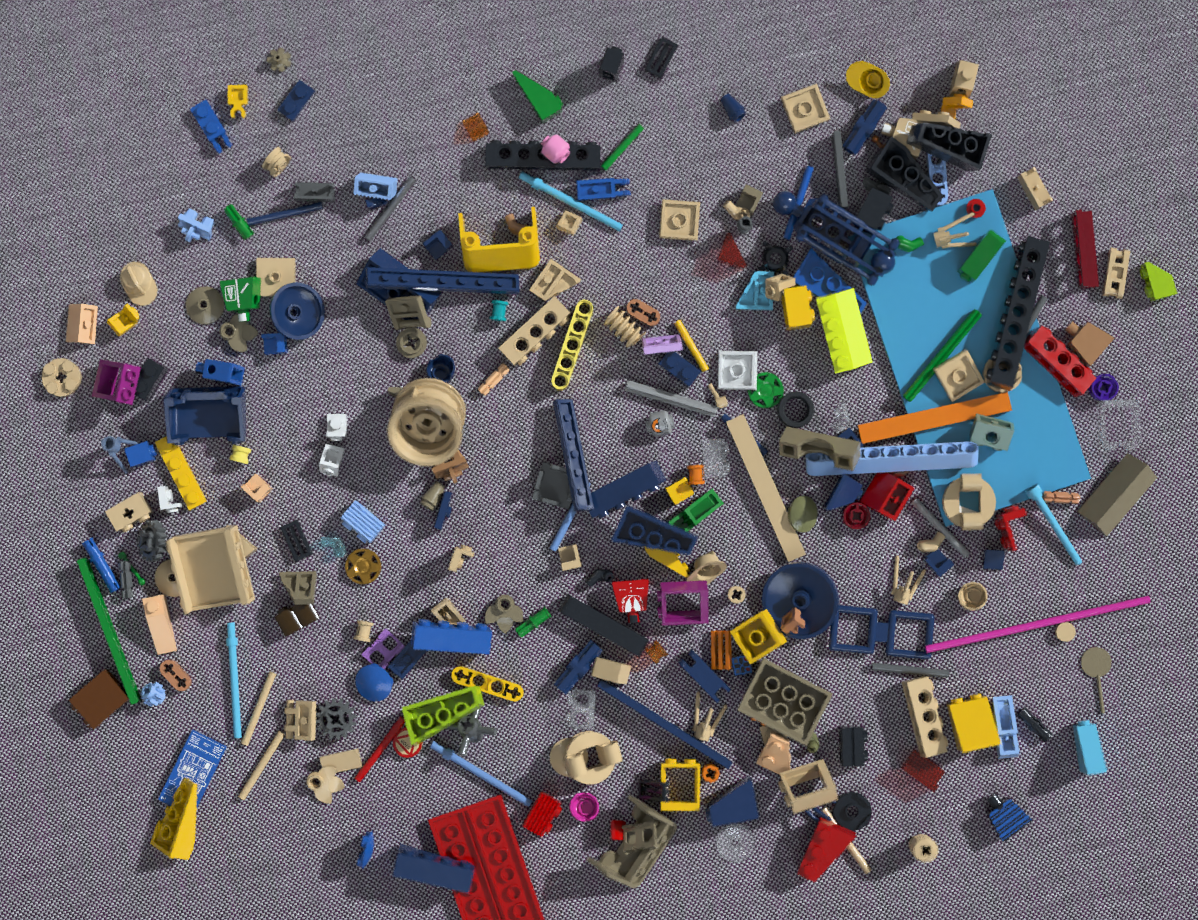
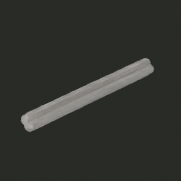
M630 380L627 381L625 386L626 392L700 414L715 417L717 413V406Z

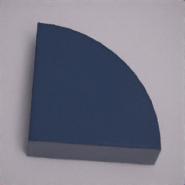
M376 197L365 200L369 209L387 204V201L380 197L378 199Z

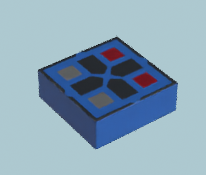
M745 655L732 657L734 677L753 673L752 664L748 662Z

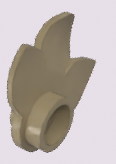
M238 314L234 315L230 322L222 324L219 330L220 336L229 342L232 349L239 352H246V341H250L258 335V331L253 326L247 324V322H239ZM229 328L233 330V333L231 335H227L226 333L227 329Z
M509 595L499 596L495 604L487 609L485 615V622L487 624L497 622L499 629L503 633H507L511 629L514 621L523 622L522 609L515 605L513 598ZM502 601H507L509 606L503 608L501 605Z

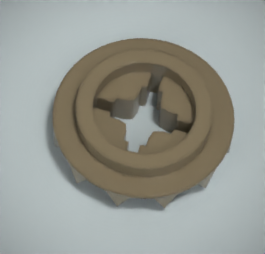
M406 328L397 337V349L405 357H419L425 352L427 346L426 336L417 328ZM408 336L413 340H418L415 343L416 350L411 346H406L409 343Z

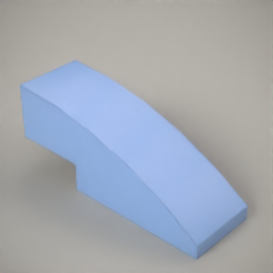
M1012 695L992 697L993 718L1001 744L996 745L998 759L1018 757L1020 754L1017 740L1018 731Z

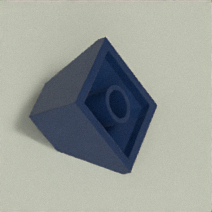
M845 474L840 475L823 510H832L854 503L855 500L858 501L863 493V490H861L863 485Z

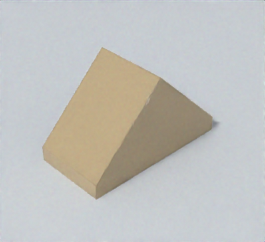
M445 598L431 609V612L439 621H447L449 624L456 625L457 622H465L463 616L448 598Z
M596 657L591 676L614 683L627 684L631 665Z

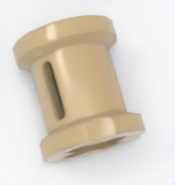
M739 586L731 587L728 590V599L733 603H741L745 599L744 589ZM733 590L741 591L740 599L737 600L731 597Z
M357 620V632L353 639L370 642L369 635L374 623Z

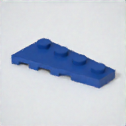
M812 248L793 277L795 278L796 285L807 286V290H810L811 294L816 297L851 289ZM855 292L861 314L867 303Z

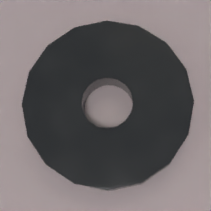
M858 792L843 793L834 804V818L844 828L859 830L865 827L871 819V804L865 796ZM850 806L857 807L858 812L855 816L847 814V809Z

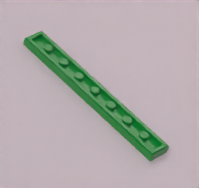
M89 559L77 560L79 569L131 705L138 703L142 699Z

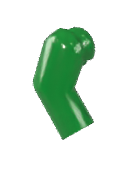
M902 235L896 237L900 242L898 249L905 252H911L924 245L921 237L912 241L904 238Z

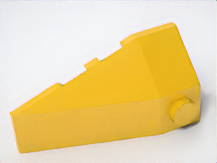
M183 778L173 795L174 801L172 805L166 807L165 817L163 820L158 821L150 844L170 858L189 860L195 843L197 784L188 778Z

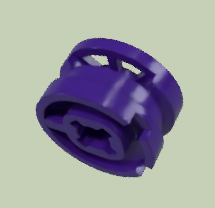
M1110 374L1095 376L1096 380L1088 388L1091 397L1101 402L1113 399L1119 390V385L1115 378Z

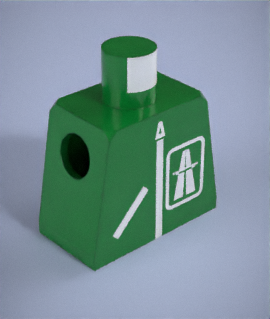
M248 277L220 281L227 311H238L239 322L250 321L249 310L259 309L261 278Z

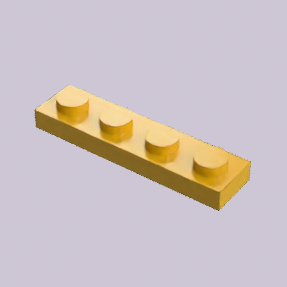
M167 436L156 441L155 444L188 510L191 511L206 503L207 500L179 445L167 443Z

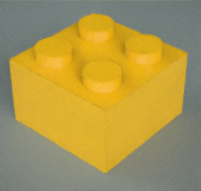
M807 286L782 290V306L786 331L809 328L815 320L814 310L810 309L809 305L812 301L811 291L807 290Z
M767 609L730 631L750 664L787 642Z

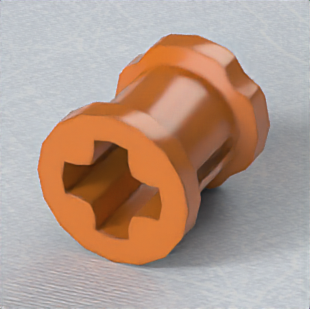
M704 465L687 466L690 479L688 485L705 484L702 476Z
M711 763L706 764L702 769V776L705 781L713 783L718 780L720 775L718 767ZM709 768H711L712 771L716 770V772H714V777L712 778L709 775L706 776V774L708 773L707 770Z

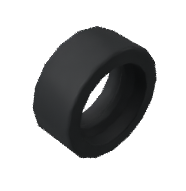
M798 391L790 392L779 401L777 407L778 417L786 426L800 428L808 424L813 418L814 404L805 393ZM791 399H800L807 406L806 416L800 421H792L785 414V405Z

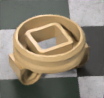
M960 474V478L951 482L943 494L942 505L947 518L955 525L961 527V530H982L983 524L992 517L995 511L996 497L991 486L982 479L981 474ZM959 492H978L979 512L960 513Z
M584 731L573 736L567 743L563 753V763L568 777L584 784L602 782L611 774L615 764L623 761L618 741H610L606 736L593 731ZM595 746L600 764L586 768L583 755L579 751Z

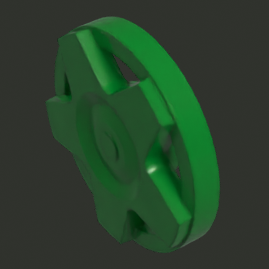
M763 372L757 374V390L752 394L751 390L747 391L749 399L754 405L760 408H771L782 399L784 388L781 380L776 375ZM766 376L764 380H761L758 377ZM775 380L778 382L780 387L774 385ZM779 396L778 399L773 403V397ZM763 400L765 405L759 404L756 401Z

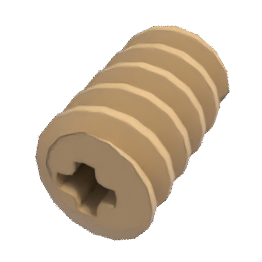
M618 306L608 315L604 325L608 326L611 324L609 330H617L615 336L622 335L620 341L624 342L627 340L626 347L628 348L634 346L646 332L639 334L641 327L634 329L636 322L628 323L630 316L623 318L625 311L623 310L618 313L617 311L620 307Z
M918 834L909 841V850L919 861L926 863L936 858L938 846L929 836Z

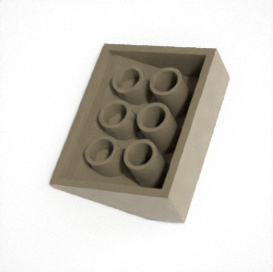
M761 658L737 710L807 746L833 694Z

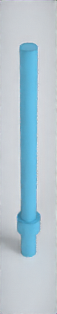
M521 172L519 179L531 184L532 188L540 189L620 232L623 226L621 223L543 183L542 179L534 178Z
M235 622L227 623L228 638H226V646L229 649L234 738H242L236 653L238 637L235 636Z

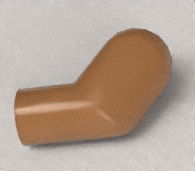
M513 213L505 216L509 231L514 235L518 236L519 231L528 226L516 223Z

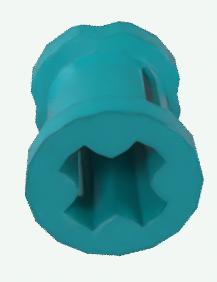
M492 300V316L489 319L506 322L505 312L509 302Z

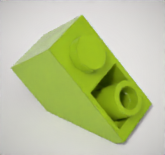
M1150 262L1140 265V276L1142 280H1145V294L1147 298H1150V302L1177 294L1171 274Z

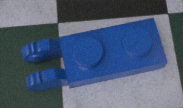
M206 99L190 108L206 137L212 142L218 153L222 152V148L216 139L221 136L226 146H233L226 135V130Z
M607 178L576 181L577 200L630 196L631 193L628 190L615 191V185L630 184V179Z

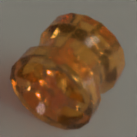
M657 640L653 642L651 647L645 648V651L656 664L659 663L662 657L668 655Z

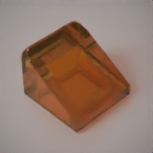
M479 112L462 121L473 142L489 134Z

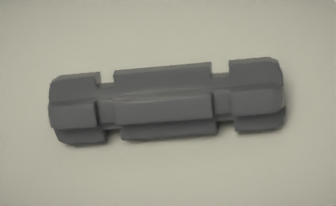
M130 561L119 562V570H121L120 584L121 588H123L121 596L124 599L133 597V589H131L132 575L131 571H129L131 569Z

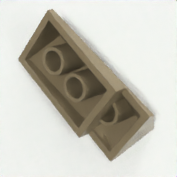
M1127 453L1117 466L1109 472L1077 513L1105 536H1108L1158 477L1148 464Z

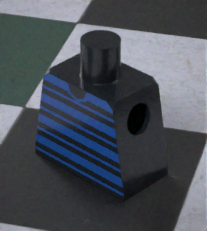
M995 792L986 799L992 806L986 814L998 838L1003 843L1033 821L1008 796L1001 800Z

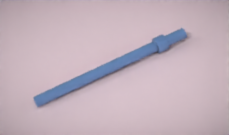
M435 741L430 746L431 749L443 755L442 757L447 761L455 762L527 807L532 803L531 799L456 755L449 747L446 749Z

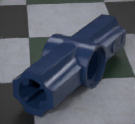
M873 99L863 116H860L852 128L853 131L842 146L846 152L856 156L866 139H869L877 127L876 124L887 109L882 102Z
M590 640L578 655L576 654L566 666V670L559 676L554 685L567 695L577 681L581 680L589 671L591 664L595 661L596 657H599L603 649Z

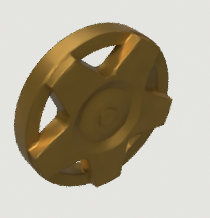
M357 549L348 556L345 563V571L353 582L369 584L378 578L381 572V561L372 550ZM358 552H364L362 556L356 555ZM373 556L376 558L378 563L372 562ZM349 561L353 564L350 569L348 568ZM373 572H377L376 575L372 579H370V574ZM360 576L362 581H358L353 577Z

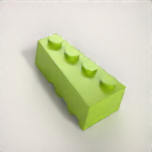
M472 686L402 707L411 745H418L463 717L483 707L485 704L480 687Z

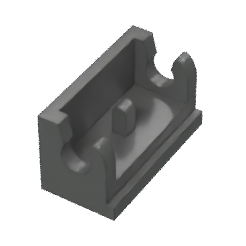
M295 182L296 193H294V199L297 202L335 203V183Z

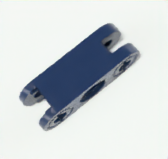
M690 649L687 653L696 662L690 667L681 658L678 663L719 703L720 700L715 693L721 687L728 693L731 689Z

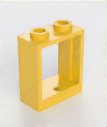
M665 759V762H661V781L666 782V768H694V801L661 802V811H700V763L696 762V759H684V762H677V759Z

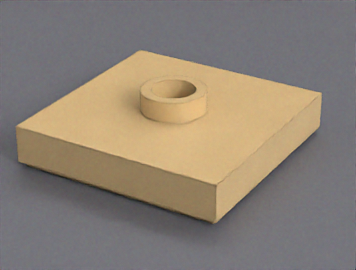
M817 84L781 97L794 134L830 120Z
M662 199L659 238L697 241L700 202Z
M257 258L256 277L261 278L260 297H273L280 287L295 282V258Z
M966 349L933 368L951 402L985 383Z

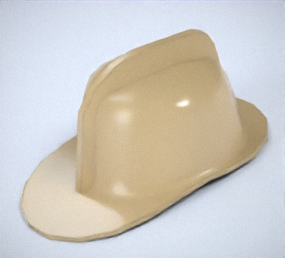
M131 262L124 266L120 273V280L130 300L142 306L152 303L157 296V286L148 268L140 262Z
M710 551L695 560L694 571L688 576L686 581L707 580L708 585L717 576L722 574L727 566L724 562L719 561L714 551Z

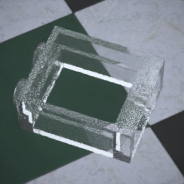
M1140 400L1098 401L1099 447H1105V451H1115L1116 447H1124V450H1136V446H1141ZM1130 408L1132 441L1106 442L1105 409Z

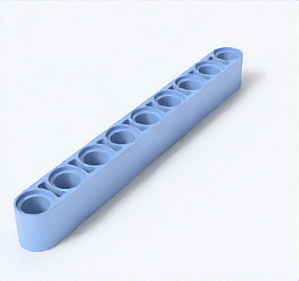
M974 442L860 448V458L853 471L834 467L833 460L825 454H806V472L811 476L971 468L978 464V445Z

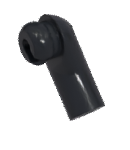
M596 569L585 582L592 588L598 581L611 582L614 575L608 569Z

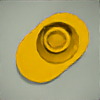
M857 61L847 69L846 80L854 90L871 98H880L889 91L890 79L887 73L879 67L865 61Z

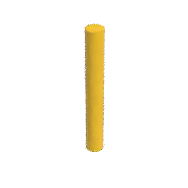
M681 320L676 321L674 325L702 373L707 371L709 368Z

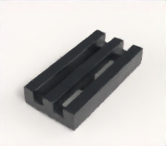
M661 36L644 71L661 80L678 48V44ZM664 42L666 46L652 70L650 67ZM672 46L673 48L660 73H658L657 70L669 47Z
M298 519L280 527L295 562L314 554ZM293 525H296L297 530L302 538V541L307 549V553L304 552L302 545L297 537V534L293 528ZM287 528L290 529L301 556L297 555L286 531Z
M638 779V799L669 802V798L666 797V794H669V790H666L669 782ZM643 784L661 786V789L643 787ZM643 791L661 793V797L645 795Z

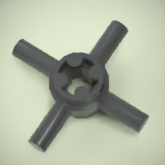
M481 708L472 712L471 716H465L460 719L459 723H454L445 728L459 731V734L463 737L458 751L459 756L465 757L469 743L479 742L484 737V734L497 735V728L484 727L479 722L478 717Z

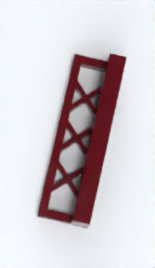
M1075 210L1071 214L1078 289L1099 287L1092 211Z

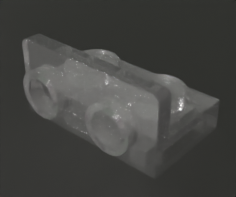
M845 401L837 403L835 405L836 408L833 409L835 419L840 420V423L829 426L830 430L835 429V432L847 430V426L851 424Z
M725 439L701 440L703 479L727 477V473H730V464L726 462V454H729L728 443H725Z

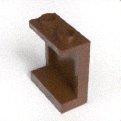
M105 669L70 698L69 701L74 712L80 713L83 716L85 725L96 729L122 705L128 703L129 698L123 685L109 669Z

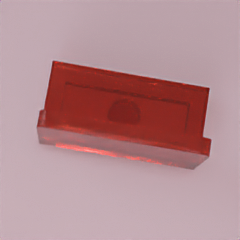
M912 750L901 766V769L934 792L939 787L937 783L945 773L943 769L929 759L920 757L919 752L916 750Z

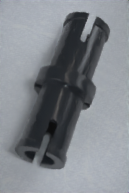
M1026 707L1017 713L1016 716L1028 726L1030 731L1036 733L1044 743L1052 737L1053 733L1041 723L1039 718L1030 713Z

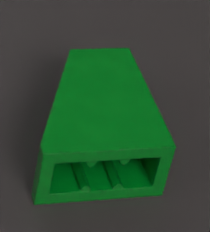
M991 229L985 233L957 271L960 273V277L966 282L971 281L973 283L976 281L1006 240Z

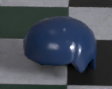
M438 354L436 358L429 360L427 364V377L446 383L450 382L455 374L454 360L448 355Z

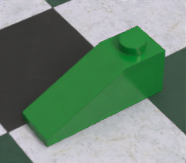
M516 70L512 72L513 77L543 124L562 112L561 106L563 103L558 95L554 96L551 91Z

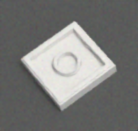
M719 351L718 389L757 390L758 352Z

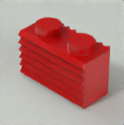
M540 791L522 827L540 837H543L544 834L548 835L553 827V824H551L553 817L557 818L562 810V807H560L561 801Z

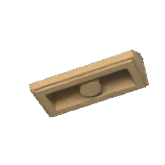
M359 748L319 757L322 767H335L337 769L336 773L363 767Z

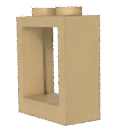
M823 759L779 773L781 780L778 782L781 793L785 792V803L787 807L791 806L794 814L838 800L836 786ZM820 777L824 789L797 798L793 797L790 786Z

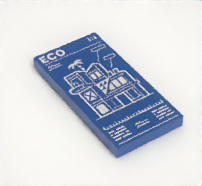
M192 730L158 800L171 806L174 801L173 795L183 778H188L197 784V810L228 746Z

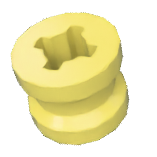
M233 445V454L230 455L229 460L248 464L249 460L247 457L252 449Z

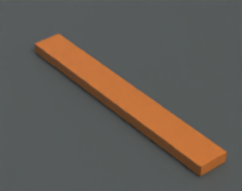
M1008 392L865 423L857 425L860 441L862 444L972 420L976 414L990 416L1012 411Z

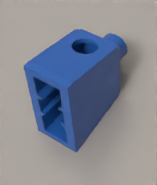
M206 359L205 363L197 362L195 372L202 374V377L205 379L239 386L242 385L245 367L234 363Z

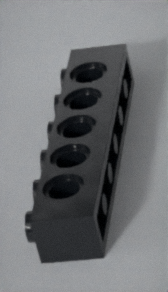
M491 140L490 143H486L485 167L486 169L600 171L601 145H597L596 142H586L585 145H578V142L573 141L567 142L570 146L569 156L564 162L554 164L548 158L544 160L538 158V154L542 151L543 147L539 141H528V144H521L520 141L513 140L509 141L508 144L501 143L499 140ZM504 150L510 152V156L507 159L500 157V153ZM527 151L530 155L527 159H521L519 153ZM578 152H585L587 157L584 160H578L576 154Z

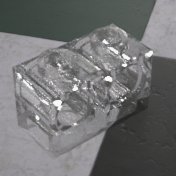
M573 688L572 693L568 694V704H572L571 712H567V723L570 724V728L593 730L596 690ZM579 694L586 695L587 702L585 704L577 703L576 697ZM579 713L584 714L586 717V721L582 724L575 721V716Z

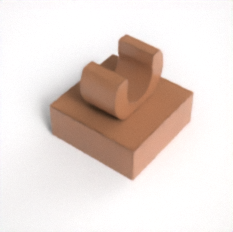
M796 607L782 617L781 630L786 634L790 631L797 634V626L805 628V621L801 619V611Z

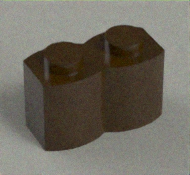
M299 604L289 609L285 606L278 610V615L274 617L285 637L320 619L313 604Z

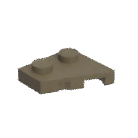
M316 571L279 572L280 580L295 605L314 604L317 582Z

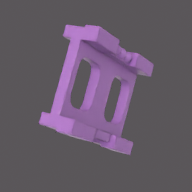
M386 628L378 636L379 639H376L361 654L372 664L374 662L370 659V656L375 650L379 651L384 656V660L379 664L383 669L389 665L388 662L395 657V654L398 655L405 647ZM388 636H391L397 642V646L392 651L383 645V641Z

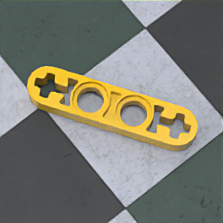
M458 666L451 673L452 680L455 683L467 687L476 686L473 683V678L480 675L484 679L483 685L479 686L482 692L510 701H519L524 694L523 688L519 684L470 668ZM463 670V674L469 676V672L473 673L470 677V684L466 683V678L458 680L455 672ZM499 681L502 684L500 692L492 690L491 685L493 682ZM505 684L510 685L508 687L510 690H514L517 687L520 696L517 695L513 698L510 692H506V696L502 695L505 690Z

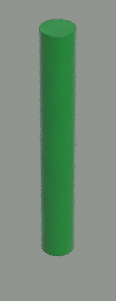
M638 124L601 165L605 171L609 169L644 130V127Z

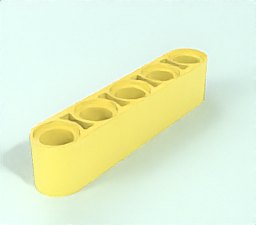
M580 300L576 305L551 382L556 390H565L569 385L593 314V305L588 300ZM587 304L590 307V311L587 314H582L579 311L581 305ZM575 323H582L584 329L581 332L574 331L573 326ZM569 341H576L578 347L575 350L568 349L567 343ZM568 358L572 361V365L569 368H563L561 361ZM560 376L566 379L565 385L561 387L555 384V379Z

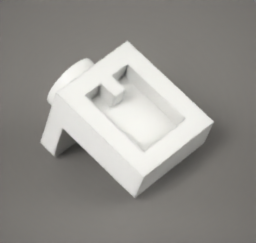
M327 414L326 437H331V441H342V437H347V414Z
M329 444L325 445L319 463L321 473L326 476L339 475L344 448Z
M168 486L157 487L161 510H166V513L178 512V508L183 507L182 503L171 504L170 501H173L172 490L168 489Z

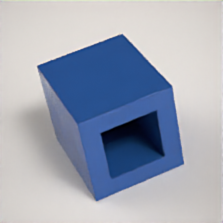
M145 441L125 448L130 467L135 468L156 460L155 455H157L154 444L151 445L150 442Z

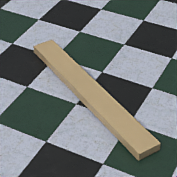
M744 414L726 421L788 562L806 555L796 531L789 522L787 510Z

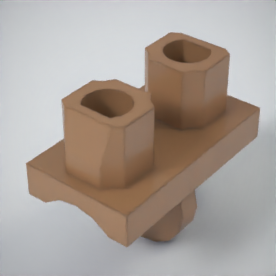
M459 450L451 457L452 461L433 465L432 470L437 480L444 477L445 481L452 479L454 484L458 483L456 477L462 476V470L469 468L465 457L462 456Z

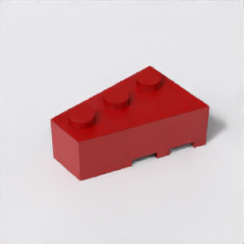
M820 817L797 869V875L816 882L856 838V832Z

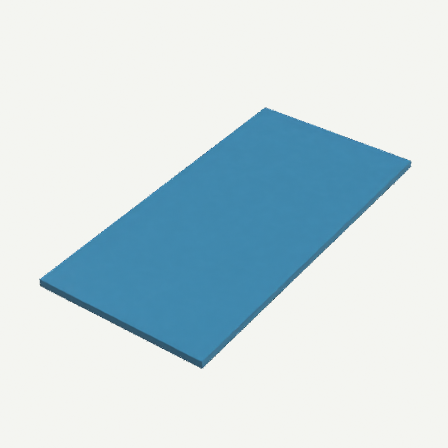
M993 189L936 207L932 212L927 210L885 224L882 231L878 230V232L890 240L902 235L910 241L921 237L924 242L923 246L911 252H905L898 248L894 250V253H896L894 269L884 274L883 277L878 276L879 279L874 286L867 284V278L860 275L906 413L910 414L1000 394L991 390L986 383H983L954 402H951L936 374H934L911 402H908L903 397V394L974 309L982 314L981 318L945 361L966 349L982 376L986 362L991 358L993 349L996 350L998 343L995 342L997 332H1001L1002 324H1000L1002 313H1006L1007 306H1004L1007 295L1011 293L1012 288H1009L1011 278L1015 277L1016 270H1014V264L1017 258ZM972 199H980L986 206L985 213L981 217H970L945 231H949L950 235L964 232L969 233L968 236L952 239L950 243L975 242L978 244L983 235L990 229L1006 240L977 280L972 283L971 281H964L957 271L975 246L937 248L934 233L938 232L937 228L944 227L968 215L966 211L968 202ZM974 205L973 210L979 211V206ZM865 231L862 232L868 237H872V234ZM856 234L848 236L847 238L853 241ZM878 237L875 238L874 241L878 242L886 248L889 247L886 242L882 241ZM871 245L862 261L871 265L872 256L880 249ZM862 265L858 266L859 269L869 275L873 273ZM1017 291L1018 296L1025 299V293ZM1013 309V314L1021 317L1020 311ZM1037 318L1034 324L1032 325L1030 331L1028 332L1027 336L1033 331L1034 328L1039 327ZM1008 327L1009 333L1016 335V330L1013 327ZM1004 345V351L1012 353L1011 347ZM1024 348L1020 360L1022 368L1021 382L1015 389L1008 392L1012 411L988 416L1014 423V433L1008 451H997L985 445L978 446V464L974 467L926 470L945 527L954 523L944 513L942 505L943 494L951 482L960 478V474L982 475V479L994 491L996 497L995 510L1028 500L1029 498L1025 491L1035 484L1040 486L1043 495L1045 491H1055L1091 479L1059 382ZM974 419L918 431L913 434L917 445L970 442L969 433ZM995 432L987 433L988 436H993L996 434ZM959 492V505L979 512L978 492Z

